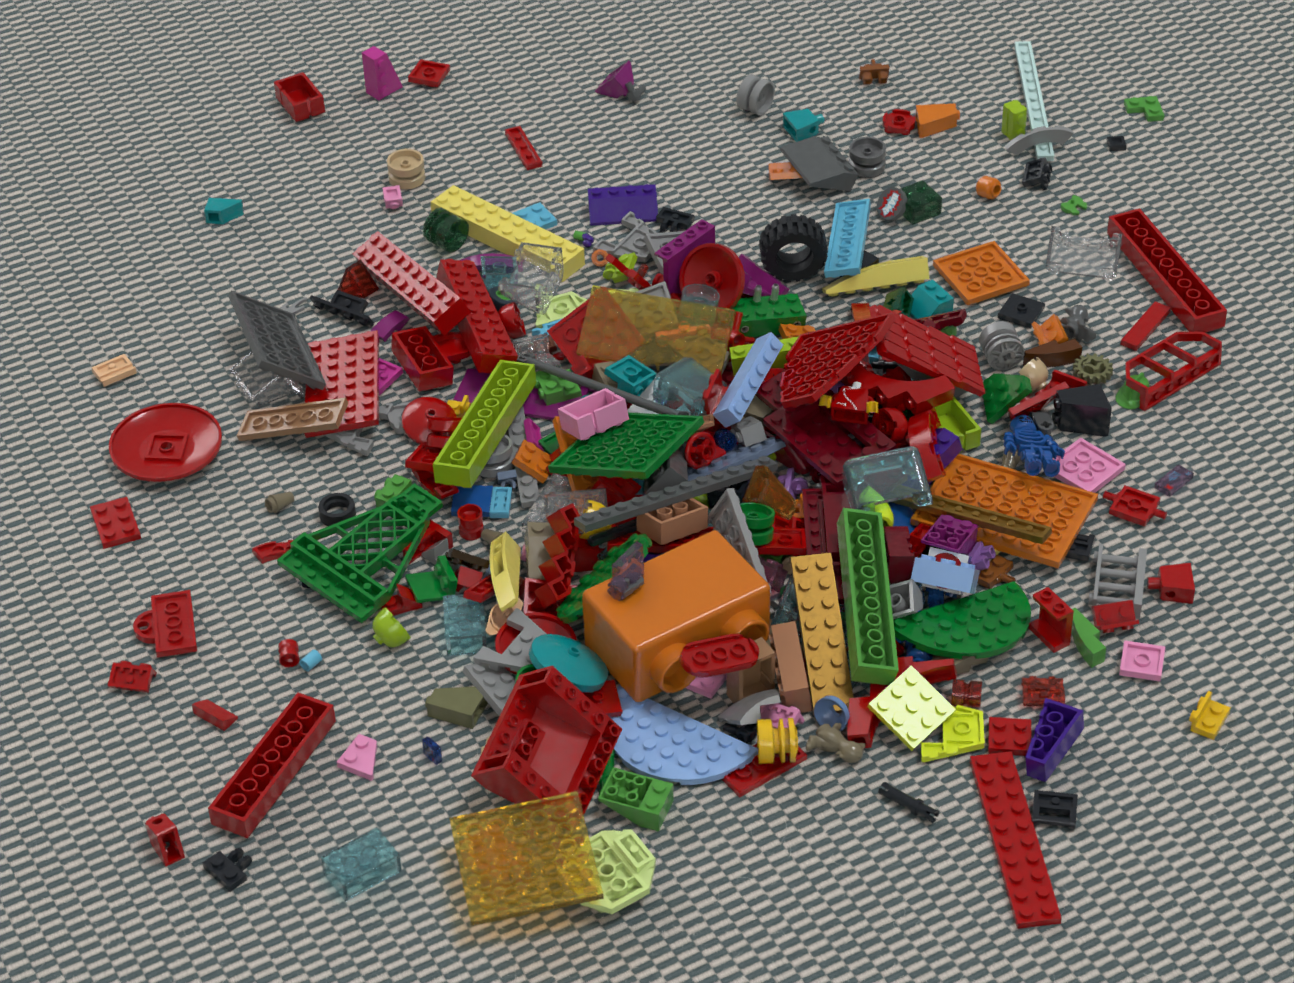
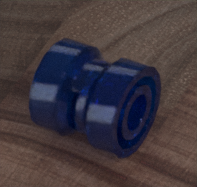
M720 428L714 433L715 443L725 451H730L736 446L737 438L728 429Z

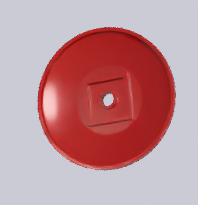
M185 403L152 405L132 413L117 425L109 440L110 457L114 465L121 472L138 480L165 482L181 479L200 471L216 457L222 444L221 427L212 414L194 405Z

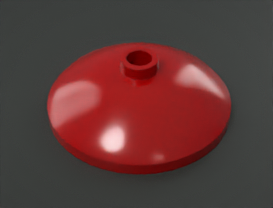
M421 397L411 401L405 407L401 422L406 435L414 442L421 444L427 443V436L435 433V431L428 429V418L457 416L453 408L445 401L435 397Z

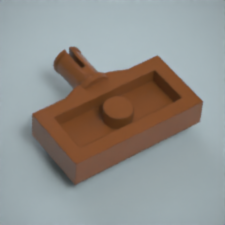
M996 555L990 561L988 569L981 570L977 584L991 589L1000 582L1010 583L1016 581L1014 577L1007 575L1014 568L1013 562Z

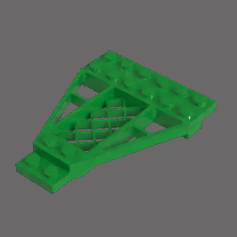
M414 483L402 494L392 497L380 507L310 534L303 532L290 543L291 549L278 558L277 563L284 570L362 624L391 599L396 589V584H399L430 524V517L443 507V503ZM388 516H390L391 518H393V520H384V519H385L386 517H388ZM353 526H356V527H355L352 531H350L349 533L345 530V529L351 528V527H353ZM393 526V530L382 531V527ZM396 526H405L407 529L396 530ZM380 527V531L369 532L373 528ZM335 533L343 537L330 549L317 541ZM394 537V541H382V538ZM369 538H380V541L369 542ZM360 539H366L365 543H356ZM411 543L400 566L390 561ZM380 548V552L369 553V549ZM366 549V553L355 554V550ZM352 550V554L342 555L345 551ZM355 560H366V564H355ZM382 567H387L395 573L388 589L371 578Z

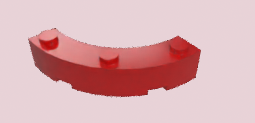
M935 408L914 415L908 421L906 440L910 446L916 468L914 475L917 481L924 484L946 476L940 454L936 455L934 445L938 444L935 429L941 426Z

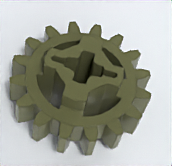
M1087 353L1086 357L1080 355V359H1075V363H1073V376L1089 382V385L1093 383L1099 384L1100 382L1105 384L1106 380H1111L1113 375V363H1109L1108 358L1103 359V355L1097 357L1096 353L1093 355Z

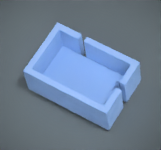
M921 554V558L915 557L911 579L919 583L975 594L980 570L975 569L976 565L961 562V565L957 566L955 565L956 561L941 558V562H938L936 557Z

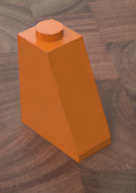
M956 104L916 105L915 118L919 138L957 127V120H960V110H957Z

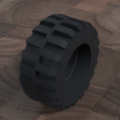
M791 214V216L787 217L786 215L781 216L780 219H774L772 224H768L765 227V231L763 230L760 235L761 262L764 269L773 277L776 276V279L781 281L785 279L786 282H791V280L799 282L804 278L807 280L811 275H816L819 269L821 270L825 265L824 262H826L828 257L825 232L822 226L810 217L807 218L805 215L797 216L796 214ZM791 243L807 245L804 250L797 253H784L780 251L782 247Z

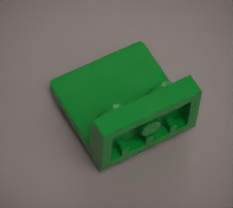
M445 555L437 557L434 571L406 574L405 576L417 603L455 598L458 580Z

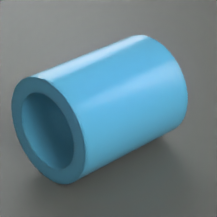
M313 649L299 661V664L305 671L309 672L322 661V656L317 650Z

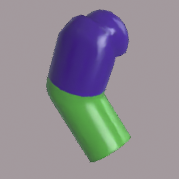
M577 230L574 232L573 238L583 241L585 247L589 248L594 243V238L590 234Z

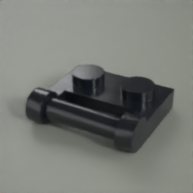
M1078 534L1065 557L1088 562L1096 535Z
M1035 790L1032 813L1033 824L1036 826L1038 824L1069 827L1068 829L1075 830L1078 794ZM1039 812L1068 815L1069 818L1039 815Z

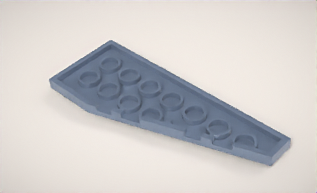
M770 437L748 447L741 444L730 445L726 447L725 455L714 459L708 466H703L699 469L688 467V481L694 480L699 476L712 474L715 471L725 470L730 466L740 465L746 461L759 459L761 456H768L785 447V442L781 439Z

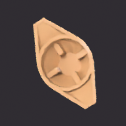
M518 598V602L513 608H507L503 612L500 610L499 604L492 607L485 625V632L489 636L498 633L499 629L507 622V618L516 608L522 610L523 602L521 599Z

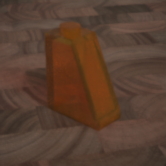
M757 465L742 502L767 505L774 509L775 515L790 520L795 513L797 501L767 466Z

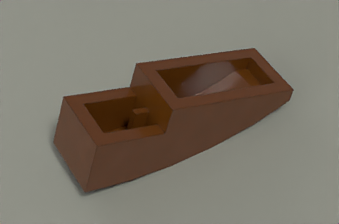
M1076 339L1061 344L1054 340L1026 350L1023 357V366L1032 359L1036 361V357L1047 368L1075 363V359H1080L1083 347Z

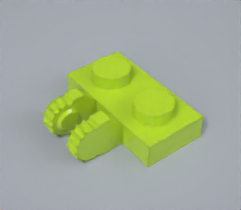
M635 252L623 254L620 256L619 261L628 269H634L638 257ZM606 264V270L603 271L602 275L604 279H612L614 283L628 279L612 264Z

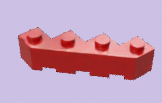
M573 503L546 517L555 533L553 536L542 541L551 559L538 566L547 584L534 590L543 608L571 594L572 586H570L571 577L574 576L576 564L574 557L578 551L580 539L578 537L579 528L574 525V518L580 515Z

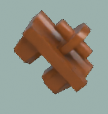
M871 59V64L860 66L859 80H862L864 85H870L872 79H878L880 84L887 83L889 64L881 65V63H875V59Z

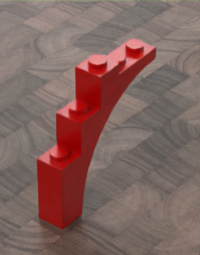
M857 364L843 378L844 382L848 384L847 386L852 387L853 382L862 383L863 388L868 389V395L876 398L878 404L883 408H893L901 403H905L906 408L911 410L914 415L953 400L955 392L954 385L946 375L921 381H902L874 374Z
M913 656L897 658L899 671L895 680L910 666L930 684L957 679L954 659L914 662ZM871 683L869 697L849 698L848 741L865 743V748H872L873 737L881 720L867 706L889 685Z

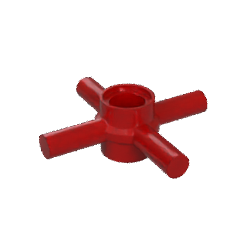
M736 311L732 329L727 328L722 334H711V339L722 341L727 346L726 350L729 353V347L754 344L755 342L753 337H746L739 331L743 316L742 312Z

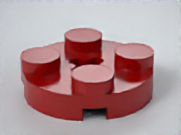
M894 109L889 114L886 112L882 119V125L886 133L909 135L910 131L914 129L916 122L915 116H912L910 111L904 109Z

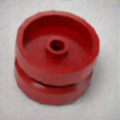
M428 418V429L435 431V433L427 436V445L443 448L462 418Z

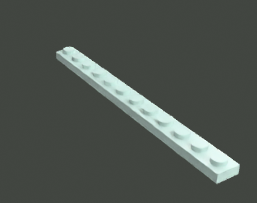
M1031 41L1015 42L1014 48L1031 131L1034 128L1043 126L1048 128ZM1052 142L1034 145L1037 159L1045 157L1047 162L1054 161Z

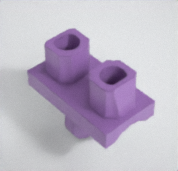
M789 468L787 475L778 477L780 488L776 489L775 495L779 502L787 500L789 503V499H796L797 494L802 493V489L808 488V483L803 477L796 478L794 476V468Z
M980 541L975 544L969 554L963 555L971 556L970 564L976 565L975 569L981 572V570L988 569L990 566L989 559H994L996 552L992 545L984 546L983 542Z

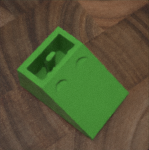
M613 767L598 797V801L636 825L659 832L674 801L673 783Z

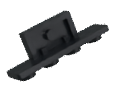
M336 290L330 302L313 295L309 298L313 302V306L319 310L324 308L333 315L340 314L349 321L352 319L356 320L363 326L370 325L373 327L375 324L369 316L363 314L368 302L359 297Z

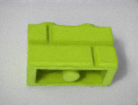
M1013 100L1003 105L1001 132L1010 140L1020 134H1025L1027 108L1021 105L1018 100Z

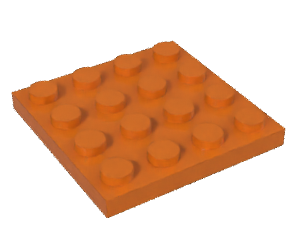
M995 241L933 260V267L967 306L1030 285L1029 278Z

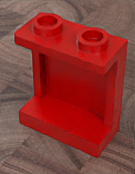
M1049 587L1034 593L1033 599L1040 605L1039 618L1030 622L1029 630L1055 653L1070 645L1074 611Z

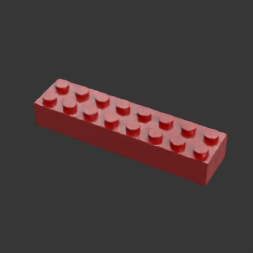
M297 692L208 807L211 825L248 839L335 724L334 706Z

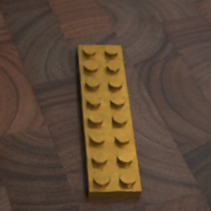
M831 553L791 557L790 563L813 716L816 702L825 696L839 698L846 704L849 710V698H853ZM833 706L836 713L842 712L839 706Z

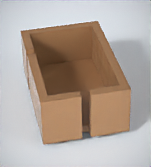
M762 637L754 640L760 651L757 663L749 669L726 673L727 696L733 704L752 694L775 689V682L773 681L775 680V652Z

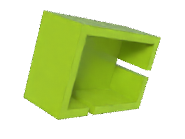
M954 396L953 400L935 407L941 426L938 428H946L957 435L965 451L980 446V426Z

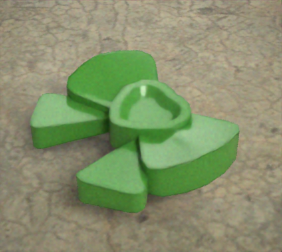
M1073 195L1072 199L1068 202L1061 203L1060 208L1065 213L1079 215L1080 212L1076 209L1077 206L1086 210L1087 203L1080 197Z

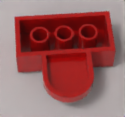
M426 326L392 332L391 351L419 392L453 385L454 366L451 363H460L461 359L471 356L461 332H449L445 336L442 334L432 336Z

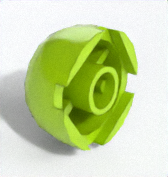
M385 607L373 620L372 628L375 632L373 638L379 645L384 643L388 647H399L411 637L400 622L392 617L393 614Z

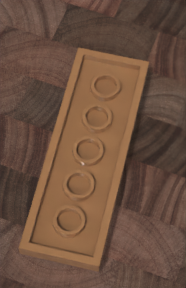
M346 398L249 410L243 419L237 433V438L239 441L338 429L348 406V401Z

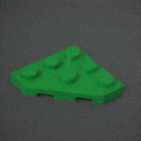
M993 373L983 381L985 389L983 401L987 421L991 424L995 423L1008 412V409L1017 405L1032 392L1031 382L1028 377L1024 375Z

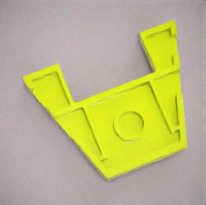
M961 705L954 707L956 709L955 712L942 723L943 743L921 742V762L984 749L983 711Z

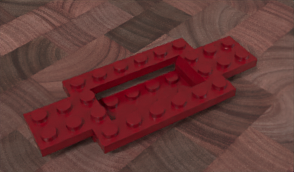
M782 372L760 385L755 395L774 411L763 419V424L837 488L847 481L857 482L864 489L871 487L883 497L908 481V475L886 458V456L897 450V444L869 421L867 425L837 421L867 446L862 448L820 413V408H822L831 416V407L819 406L820 398L813 404L807 403L796 408L789 407L784 409L780 396L782 391L780 388ZM828 390L824 395L832 396L835 393L832 390Z
M820 473L821 488L802 489L806 555L831 553L838 601L840 605H844L837 521L843 508L868 511L857 502L865 489L859 483L850 481L837 488Z

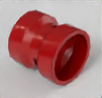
M293 639L281 641L278 645L280 664L288 668L296 666L300 661L298 643Z

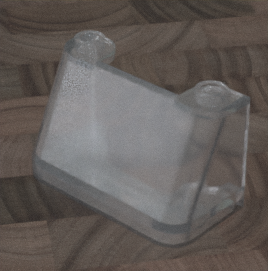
M1051 226L1046 269L1051 274L1063 273L1112 280L1117 276L1122 234L1113 233V237L1108 239V236H1104V240L1069 236V232L1065 231V234L1060 232V227Z
M521 242L514 254V258L517 259V265L510 278L503 277L499 281L498 290L501 292V295L536 314L545 315L563 278L562 248Z

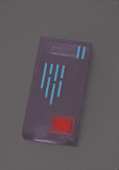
M1178 464L1155 483L1154 488L1170 497L1193 479L1194 473Z

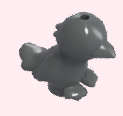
M1075 305L1064 309L1070 318L1063 317L1060 322L1064 324L1062 326L1068 338L1072 339L1075 337L1078 340L1083 339L1085 342L1096 338V333L1085 326V322H1088L1090 318L1084 306Z

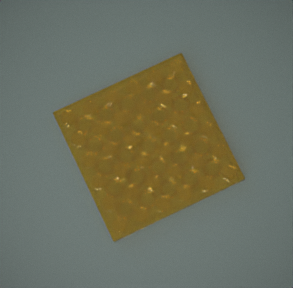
M578 791L449 818L471 927L604 899Z

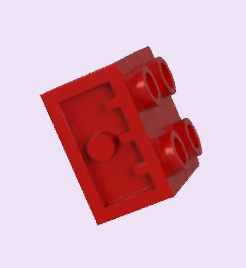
M717 368L714 375L711 374L709 387L704 390L702 396L705 402L704 411H706L707 415L715 412L728 387L723 386L721 371Z

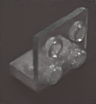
M546 333L512 340L518 358L526 353L535 355L536 360L560 367V362L549 353V336Z

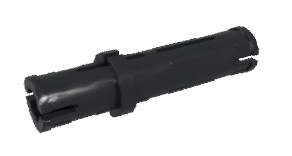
M887 782L881 784L888 791L879 788L878 793L911 810V813L915 816L920 815L931 823L937 820L930 813L938 817L939 810L924 804V801L919 798L915 799Z

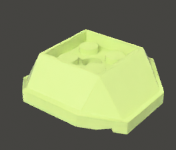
M632 829L623 831L608 830L601 831L566 850L557 873L581 905L593 908L600 913L614 914L650 894L656 859Z

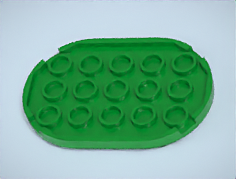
M635 533L618 548L616 546L612 547L607 552L608 556L604 560L598 561L593 566L594 570L590 574L587 573L581 577L580 583L575 588H572L571 594L566 596L565 600L557 608L556 611L559 619L567 624L578 619L577 615L582 616L583 592L638 566L648 554L647 547L650 548L652 546L651 539L646 534L637 535Z

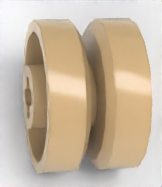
M400 149L388 156V177L392 186L399 185L400 189L408 190L419 187L424 183L426 178L424 158L419 151Z

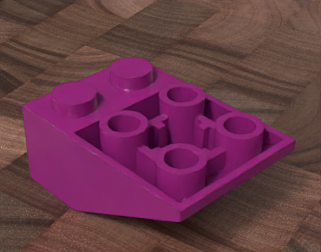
M941 515L921 539V543L955 553L969 554L976 544L978 525L968 520L955 519L950 515Z

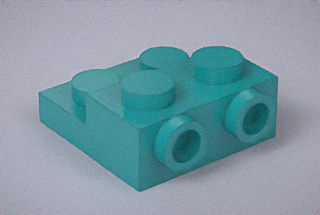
M630 355L606 367L604 372L606 376L618 383L617 389L636 396H640L657 375L656 372Z

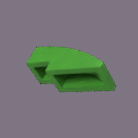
M1072 608L1074 614L1071 633L1074 643L1083 659L1093 668L1105 662L1106 647L1099 641L1100 631L1079 610Z

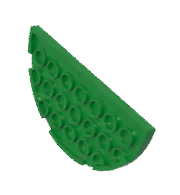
M1013 581L894 619L895 637L902 642L906 640L915 644L918 650L936 656L962 659V656H975L976 659L988 658L1012 649L1021 638L1025 637L1031 620V607L1021 587Z

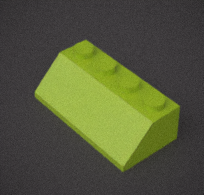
M798 337L779 340L783 347L771 368H784V364L788 363L786 355ZM753 344L729 347L734 376L737 374Z

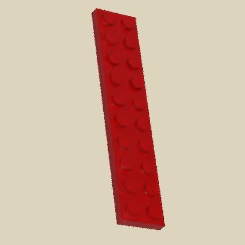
M708 527L699 533L687 535L666 545H660L651 539L652 546L650 548L647 547V552L654 554L666 553L713 531L714 527ZM774 528L771 542L764 545H754L758 550V555H806L805 528ZM635 531L608 541L607 552L614 546L618 548L633 534L640 535L642 533Z
M1012 751L970 756L971 769L1017 929L1061 924V914Z

